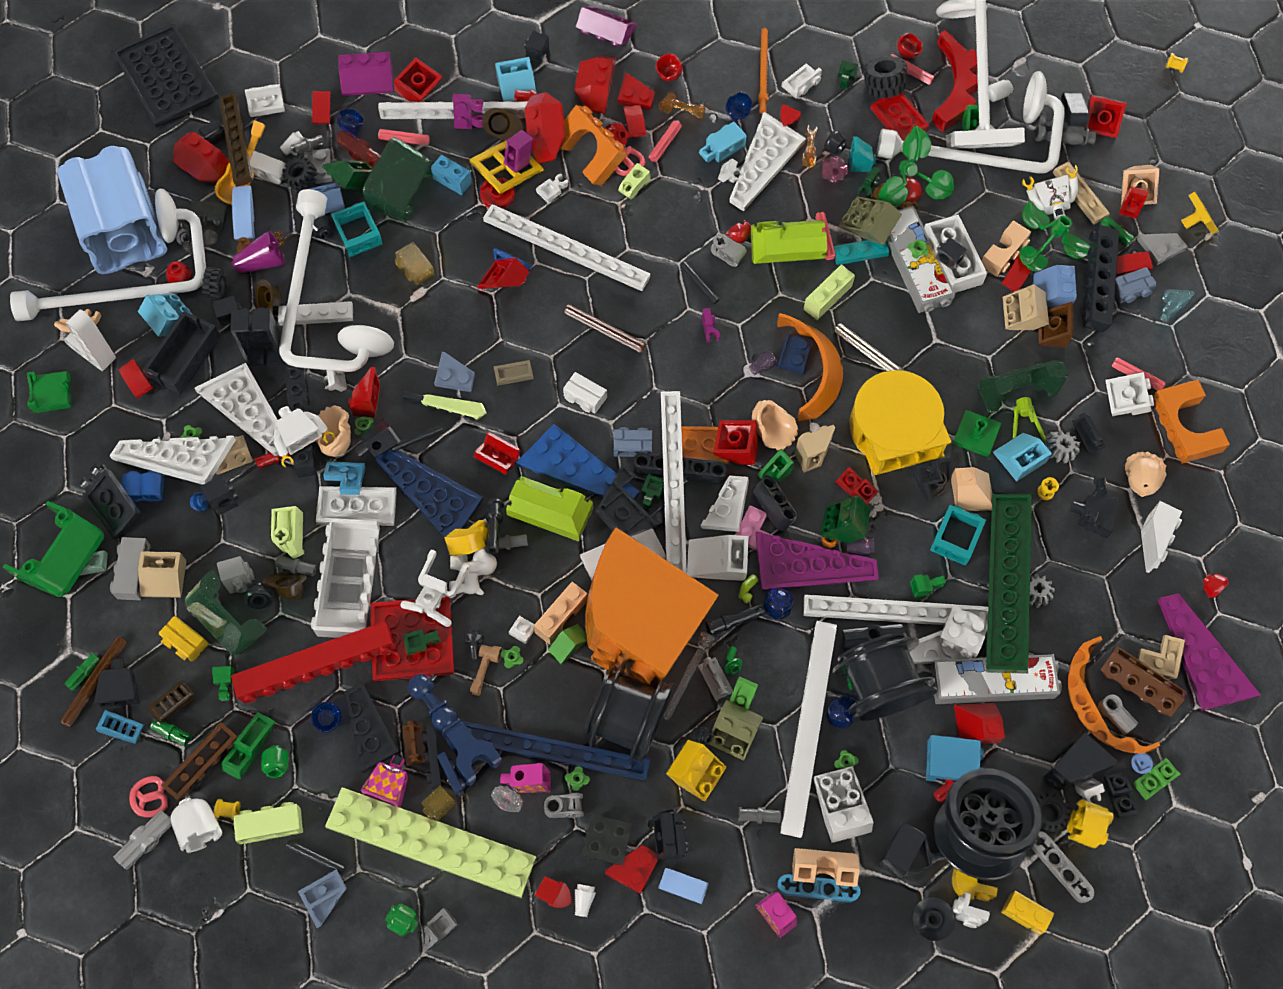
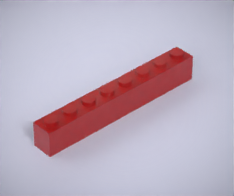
M384 621L231 675L236 698L242 703H251L258 697L271 696L281 689H291L295 687V684L311 682L317 676H327L332 674L334 670L350 668L354 663L360 661L367 662L377 655H387L391 653V650L396 649L391 628Z

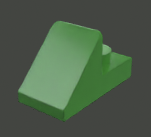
M739 677L730 702L749 710L758 684Z

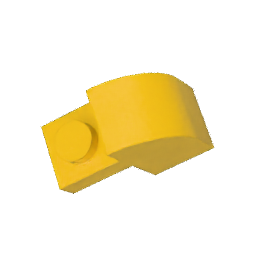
M478 520L468 529H454L444 537L449 554L466 555L481 550L485 547L484 542L487 540L488 529L485 520Z
M954 868L952 885L958 896H962L966 892L971 893L969 903L974 900L975 895L981 901H989L997 896L998 888L977 883V878L970 877Z

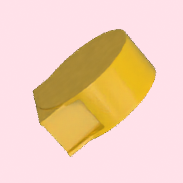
M886 371L871 377L860 388L851 412L849 427L851 437L857 448L866 456L873 476L945 457L943 452L947 444L951 443L943 423L944 407L940 395L924 378L907 371Z

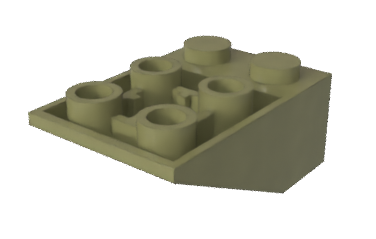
M857 196L851 203L847 213L843 216L839 227L868 241L883 245L902 214L889 202Z

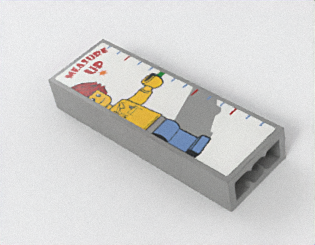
M914 206L898 210L902 216L886 242L918 313L930 312L934 308L949 306L953 302L955 292L940 261L936 259L937 254ZM915 240H923L927 245L926 249L929 250L928 255L919 256L917 259L913 258L911 250L908 249L909 243H913Z
M1054 654L1029 655L1028 674L987 673L986 658L934 660L931 664L932 678L935 679L933 686L937 688V693L934 695L935 704L1055 699L1062 690L1061 681L1057 677L1059 670L1058 662L1055 661Z

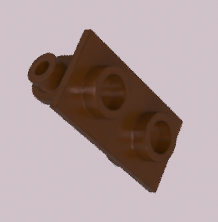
M408 721L407 725H402L406 766L425 763L424 752L426 749L425 744L422 742L423 722Z

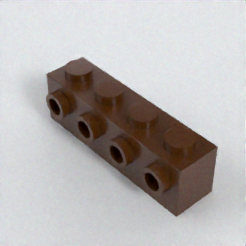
M1118 646L1114 648L1101 667V671L1107 678L1116 680L1125 690L1134 692L1140 700L1155 706L1156 710L1161 714H1167L1171 717L1185 700L1187 694L1185 690Z
M220 722L170 774L161 786L175 799L184 798L192 790L190 786L195 781L199 782L207 774L205 770L210 765L213 767L222 758L219 755L225 749L228 751L234 745V739L237 736Z

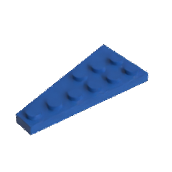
M555 424L516 462L518 467H525L534 473H541L549 476L550 479L577 489L586 490L587 493L596 494L601 497L605 496L617 475L616 472ZM630 483L623 488L634 500L640 494V491Z

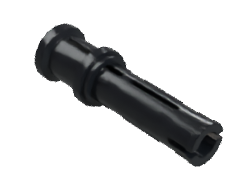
M493 498L487 501L488 514L486 515V521L488 522L486 552L489 554L499 552L500 524L503 521L502 509L504 508L502 500Z
M760 603L728 616L722 614L720 618L711 621L706 620L705 627L709 636L714 637L716 633L724 630L726 632L730 631L732 626L764 616L765 610L764 608L761 609L763 606Z

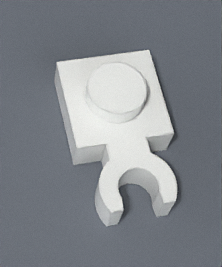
M558 174L554 181L549 178L538 186L536 192L549 203L561 194V189L568 186V180L560 182L562 174Z

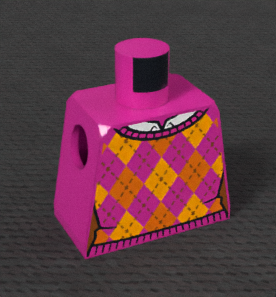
M394 755L390 765L379 762L362 787L361 792L365 796L401 808L408 782V774L401 770L405 759Z
M543 763L511 766V773L501 774V786H511L518 793L551 792V771Z
M771 892L755 905L779 938H782L797 926L796 915L778 892Z

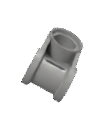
M724 234L716 235L711 247L713 255L734 267L739 264L747 252L743 245L733 241Z
M570 793L549 796L544 803V812L550 818L584 816L581 805L583 794ZM550 803H557L559 809L557 811H550L548 805Z

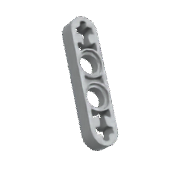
M1039 832L1037 839L1042 838L1044 840L1043 846H1037L1035 842L1031 847L1032 850L1075 900L1080 903L1090 901L1094 897L1093 887L1046 833ZM1050 846L1052 849L1047 851L1044 855L1043 851ZM1050 853H1055L1059 856L1060 861L1058 864L1050 862ZM1065 870L1073 872V881H1067L1064 878L1063 873ZM1079 880L1081 883H1079L1078 886L1073 888L1071 885L1077 883V881ZM1080 889H1086L1088 891L1086 892V896L1081 897L1079 895V893L1081 892Z

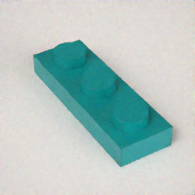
M866 240L833 246L837 265L889 256L886 241L883 245Z

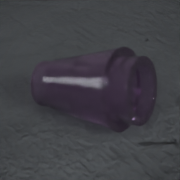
M769 350L767 352L763 351L748 367L752 374L756 375L774 367L777 360Z
M866 537L852 543H847V553L870 556V554L875 553L874 538Z

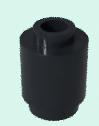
M218 120L215 122L211 121L198 129V135L209 143L222 137L223 133H225L224 127Z

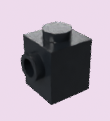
M533 31L529 39H526L524 43L526 57L542 62L549 48V35Z

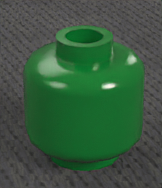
M271 746L262 753L261 769L268 777L278 778L288 771L289 753L281 746Z
M402 903L396 906L393 905L385 918L387 928L400 936H405L408 931L412 933L418 924V921L415 920L416 911Z

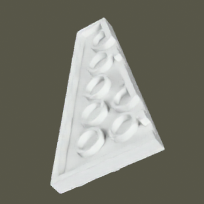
M763 112L757 132L752 140L739 178L731 194L730 203L744 211L805 143L806 138L789 127H784L781 122Z
M246 363L195 387L197 393L274 456L279 455L274 445V430L277 428V418Z
M212 436L209 439H199L198 437L170 438L169 441L153 439L151 442L122 440L118 442L110 457L122 463L205 484L211 481L236 439L234 436L219 439L217 436Z

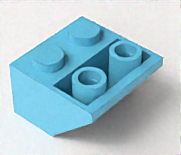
M529 57L495 63L503 102H515V90L529 91L532 89L536 92Z
M176 294L146 295L138 310L139 314L158 337L167 336L183 311L192 314Z
M1022 433L993 452L1016 482L1044 465L1052 454L1040 439L1026 433Z

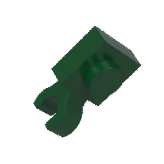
M842 60L837 76L841 78L839 88L846 89L848 81H854L858 64Z
M875 166L872 168L864 184L859 187L858 195L865 191L867 192L866 198L869 199L871 197L872 187H876L880 180L878 176L879 168Z
M648 474L641 492L645 494L642 503L643 509L649 511L653 499H660L664 489V479Z
M423 630L403 634L408 656L427 651V644H438L441 642L437 631L425 635Z

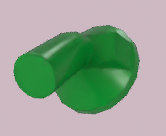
M733 646L729 648L726 656L724 671L727 674L739 672L742 666L741 659L734 658L737 648Z

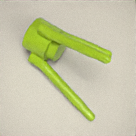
M1029 397L1018 399L1016 401L1017 406L1013 408V438L1017 437L1018 414H1021L1023 417L1029 416L1031 422H1035L1042 440L1045 441L1046 437L1036 416L1034 406H1032L1031 399Z

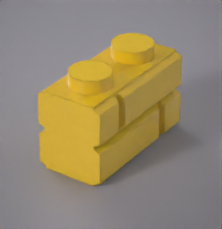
M173 616L159 632V635L163 638L161 642L169 649L173 646L177 650L176 654L184 661L187 658L190 661H194L209 644L201 635L176 616Z
M1017 891L1009 895L1001 913L1026 928H1031L1038 935L1047 930L1054 915L1053 912Z

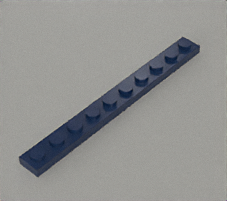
M461 721L475 739L490 742L497 751L576 767L579 766L585 769L644 781L647 778L650 759L645 758L642 766H638L639 761L635 759L632 764H629L630 755Z

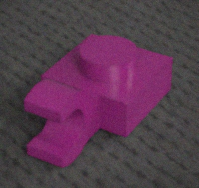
M710 308L703 309L702 322L706 341L710 342L711 335H714L716 340L719 341L720 333L713 328L716 325L715 316L711 315Z

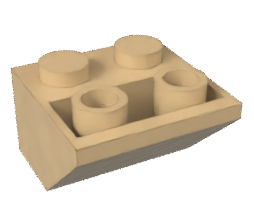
M1035 284L1003 297L1005 329L1035 330L1049 324L1046 292Z
M834 425L822 426L817 431L812 433L806 432L798 438L795 455L804 472L822 465L833 437Z
M180 552L140 553L138 576L141 597L181 598L186 559Z

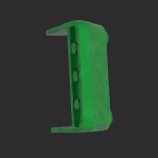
M47 501L46 505L57 514L55 524L62 528L61 532L41 562L35 559L28 560L20 570L4 564L3 568L26 584L56 597H62L70 591L101 544L104 534L98 527L73 511Z

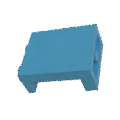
M931 735L927 741L926 780L935 781L936 778L958 780L962 775L970 771L983 769L980 767V760L983 759L984 751L980 747V741Z

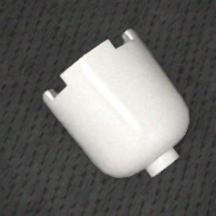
M183 799L172 812L171 824L181 851L186 849L187 853L201 850L207 847L205 843L212 839L215 842L222 836V830L209 804L203 799Z

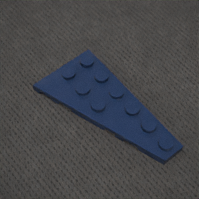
M388 449L376 458L377 463L443 537H446L454 529H464L483 501L482 496L398 450L391 452Z

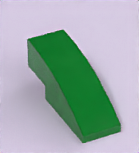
M257 712L235 740L233 749L222 762V770L240 780L264 745L275 721Z

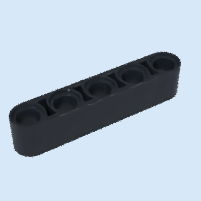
M640 452L635 455L634 471L636 474L641 476H648L650 474L658 478H664L663 468L657 467V465L663 464L662 454ZM682 457L684 468L683 481L721 484L725 481L727 467L723 462ZM639 462H645L646 465H645V466H640V465H638V463H639ZM695 469H702L703 472L698 473ZM720 471L722 474L716 475L713 472Z

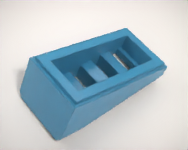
M105 710L96 730L105 735L136 744L144 724ZM109 719H112L110 728H106ZM117 721H118V722H121V723H120V725H119V727H118V730H117V732H116V731H114L113 729H114V727H115V725H116V723H117ZM128 724L125 734H122L121 731L124 725ZM132 727H137L133 736H128Z

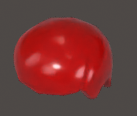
M905 33L899 38L897 49L900 55L906 59H913L923 51V42L919 41L918 37L914 34Z
M668 53L662 55L657 60L656 70L664 81L671 82L682 74V63L677 55Z
M906 177L907 184L905 187L908 189V196L903 203H914L921 197L922 186L916 179Z
M744 220L743 225L737 223L724 235L742 244L750 237L751 225Z

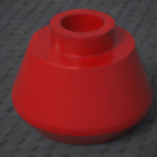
M175 261L167 267L166 278L170 283L188 281L191 277L190 268L182 262Z
M1210 573L1202 581L1204 583L1203 589L1209 598H1215L1229 584L1227 577L1217 573L1214 575Z

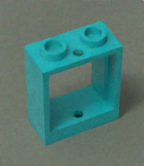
M365 202L354 204L349 208L338 210L331 214L334 226L349 257L383 244L380 233ZM365 217L371 232L347 241L341 225Z
M949 505L930 551L966 566L986 520L978 514L964 511L959 506ZM950 516L976 527L968 550L941 539Z

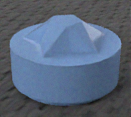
M1147 753L1135 754L1132 757L1131 764L1136 772L1145 774L1152 769L1153 761Z

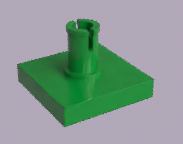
M965 410L953 444L989 457L1001 423Z

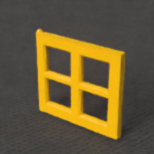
M507 141L470 159V163L500 194L544 171V168L531 155L529 164L533 168L522 174L519 172L515 173L504 164V156L500 153L506 149ZM494 156L502 165L489 171L481 162ZM506 169L514 178L501 184L493 175Z

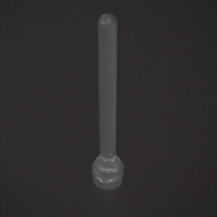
M701 632L699 635V646L663 715L665 720L671 719L705 650L712 647L715 641L712 635L706 632Z

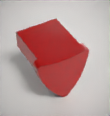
M782 105L780 114L783 126L786 127L794 122L799 123L802 117L801 112Z
M544 877L535 896L552 907L562 908L570 905L571 895L567 885L562 881L559 883Z

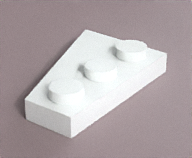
M728 477L718 494L717 501L711 506L706 520H703L701 524L702 529L740 532L749 484L748 477Z
M942 631L920 638L918 646L910 651L914 664H932L934 660L965 659L966 657L954 649L944 648L938 642Z

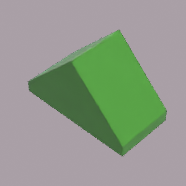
M578 624L562 630L548 651L562 665L587 643L586 632Z

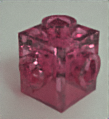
M831 156L830 159L823 158L822 179H829L828 181L833 183L844 180V175H847L848 165L845 164L844 159H841L839 156Z

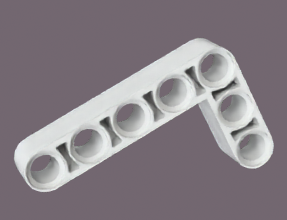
M79 310L66 322L67 327L71 331L64 339L66 344L98 369L104 371L116 359L97 326L84 311Z

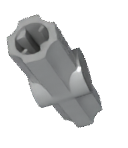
M163 810L157 812L145 826L138 827L131 834L130 841L113 856L115 860L128 870L143 854L149 853L155 848L159 842L158 839L172 826L171 818Z

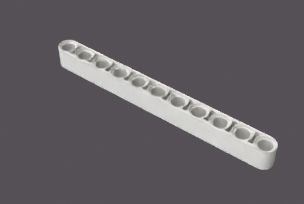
M816 622L780 834L802 837L836 634V624Z

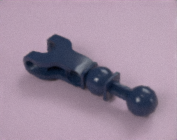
M426 674L414 675L408 683V691L415 699H423L429 707L428 717L432 718L434 727L442 731L443 737L456 754V772L467 786L475 783L476 774L471 767L475 761L483 760L492 768H497L501 765V757L494 746L488 741L475 739L458 718L456 711L447 706V701L444 700L440 703L433 693L434 683L432 679Z

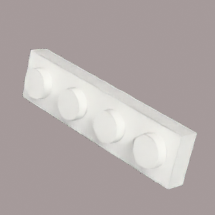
M352 301L298 305L295 325L353 321ZM279 306L278 322L280 326L284 324L287 306Z

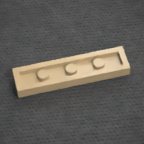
M1067 162L1055 168L1053 174L1056 178L1068 175L1069 178L1070 175L1067 173V167L1069 166V172L1071 173L1076 170ZM1076 173L1075 176L1078 177L1079 190L1075 202L1090 221L1096 224L1109 216L1110 213L1080 175Z

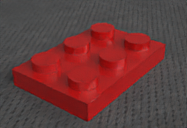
M899 93V95L892 96L891 98H881L871 104L870 109L888 130H895L902 141L905 140L914 126L924 131L929 128L928 122L903 93Z

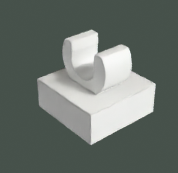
M731 159L723 164L718 179L722 182L728 179L730 182H736L738 178L734 174L738 175L740 173V169L736 168L738 162Z
M327 370V376L324 377V381L328 382L329 385L325 386V389L329 391L336 389L341 392L346 390L345 373Z
M519 616L510 629L509 634L526 644L534 632L535 624Z
M1091 778L1075 784L1076 792L1083 796L1084 800L1091 802V796H1094L1098 801L1101 800L1100 793L1104 792V787L1096 779Z

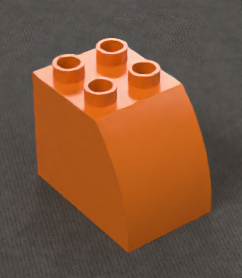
M616 527L599 557L587 598L585 629L588 647L594 651L591 659L606 670L611 665L619 668L620 664L625 660L627 663L625 668L627 676L657 687L661 678L667 676L719 595Z

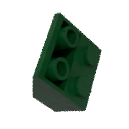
M342 160L326 163L322 166L327 171V175L334 178L338 185L345 190L368 189L377 173L365 161Z
M858 495L826 506L821 536L847 543L866 538L871 509Z

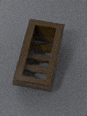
M181 680L150 704L147 709L161 723L193 702L194 692ZM174 696L178 700L177 703L173 700ZM166 701L172 706L171 708L165 704ZM160 706L165 712L162 714L157 707Z

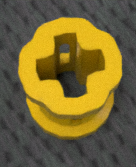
M1171 53L1166 68L1171 67L1182 73L1188 58L1183 59Z
M1052 477L1044 479L1038 487V496L1043 500L1052 499L1059 488V483Z
M222 799L216 801L214 807L215 818L222 816L234 820L233 816L239 815L240 802L229 803L223 802Z

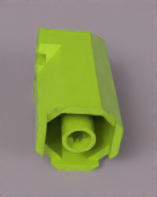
M822 220L782 222L781 226L778 225L777 221L757 223V227L754 224L751 225L752 262L758 264L825 259L827 235L826 232H822L825 223Z
M521 476L511 491L509 500H511L512 504L511 506L507 505L506 512L508 516L579 541L593 510V502L590 499L586 502L584 500L586 496L568 488L561 492V489H555Z

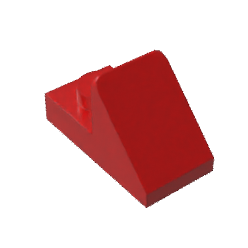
M1132 186L1128 188L1119 214L1136 219L1148 197L1149 191Z

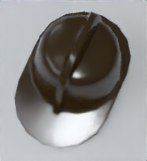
M500 108L489 109L485 112L482 119L483 128L488 134L505 141L520 130H523L522 121L517 115Z
M262 279L256 285L255 309L263 307L270 308L271 312L276 311L281 304L279 287L270 285L267 280Z
M281 572L266 576L263 583L274 587L278 595L283 599L300 600L304 591V581L307 577Z

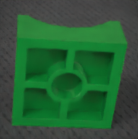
M68 371L43 375L27 372L30 390L27 406L33 413L71 408V382Z

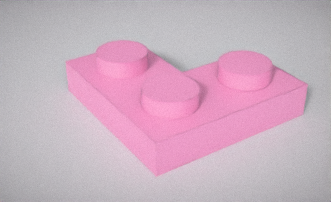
M749 506L741 522L740 532L735 534L738 536H748V547L756 551L755 532L758 531L771 535L760 530L767 514L762 510Z

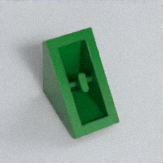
M979 105L966 106L962 118L963 131H972L979 126Z
M780 449L757 476L761 479L763 476L769 475L779 483L792 474L794 462L783 449Z

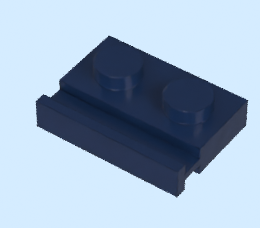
M787 333L777 368L782 367L785 370L803 375L813 340L796 335L794 337Z
M445 752L437 755L457 799L464 796L463 788L466 786L460 777L457 778L454 773L456 765L453 759L448 760Z

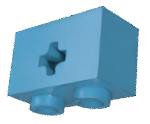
M443 155L431 166L433 179L460 195H463L472 184L470 171Z

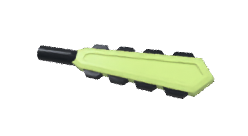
M403 393V399L420 402L431 410L439 409L440 412H450L453 416H465L468 420H478L487 414L483 404L477 400L465 401L464 398L457 397L453 399L447 395L440 397L439 394L435 393L431 395Z

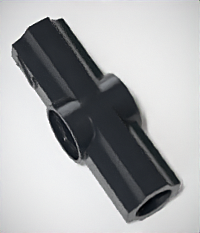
M902 624L888 626L870 625L868 628L843 630V645L845 648L855 647L872 640L869 633H875L878 637L892 633L904 632V627Z

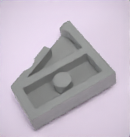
M1177 233L1141 234L1137 238V241L1145 251L1149 252L1156 265L1185 251L1188 247Z

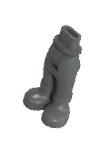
M1041 111L1036 120L1034 141L1041 142L1042 140H1047V142H1051L1053 121H1047V115L1043 111ZM1067 122L1063 123L1061 143L1070 145L1095 143L1096 132L1089 131V128L1068 126Z

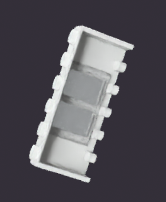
M330 518V524L326 526L327 543L323 545V555L325 557L324 561H321L320 564L322 576L321 580H318L317 583L319 596L314 602L316 615L311 621V628L317 637L338 638L366 628L380 531L377 521Z

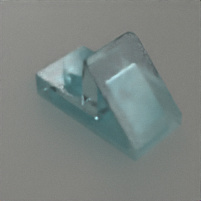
M1167 289L1162 296V300L1167 305L1163 308L1164 313L1161 319L1165 323L1190 302L1195 292Z

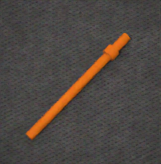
M766 28L761 30L760 93L758 94L759 112L761 114L763 112L766 113V103L768 102V29Z

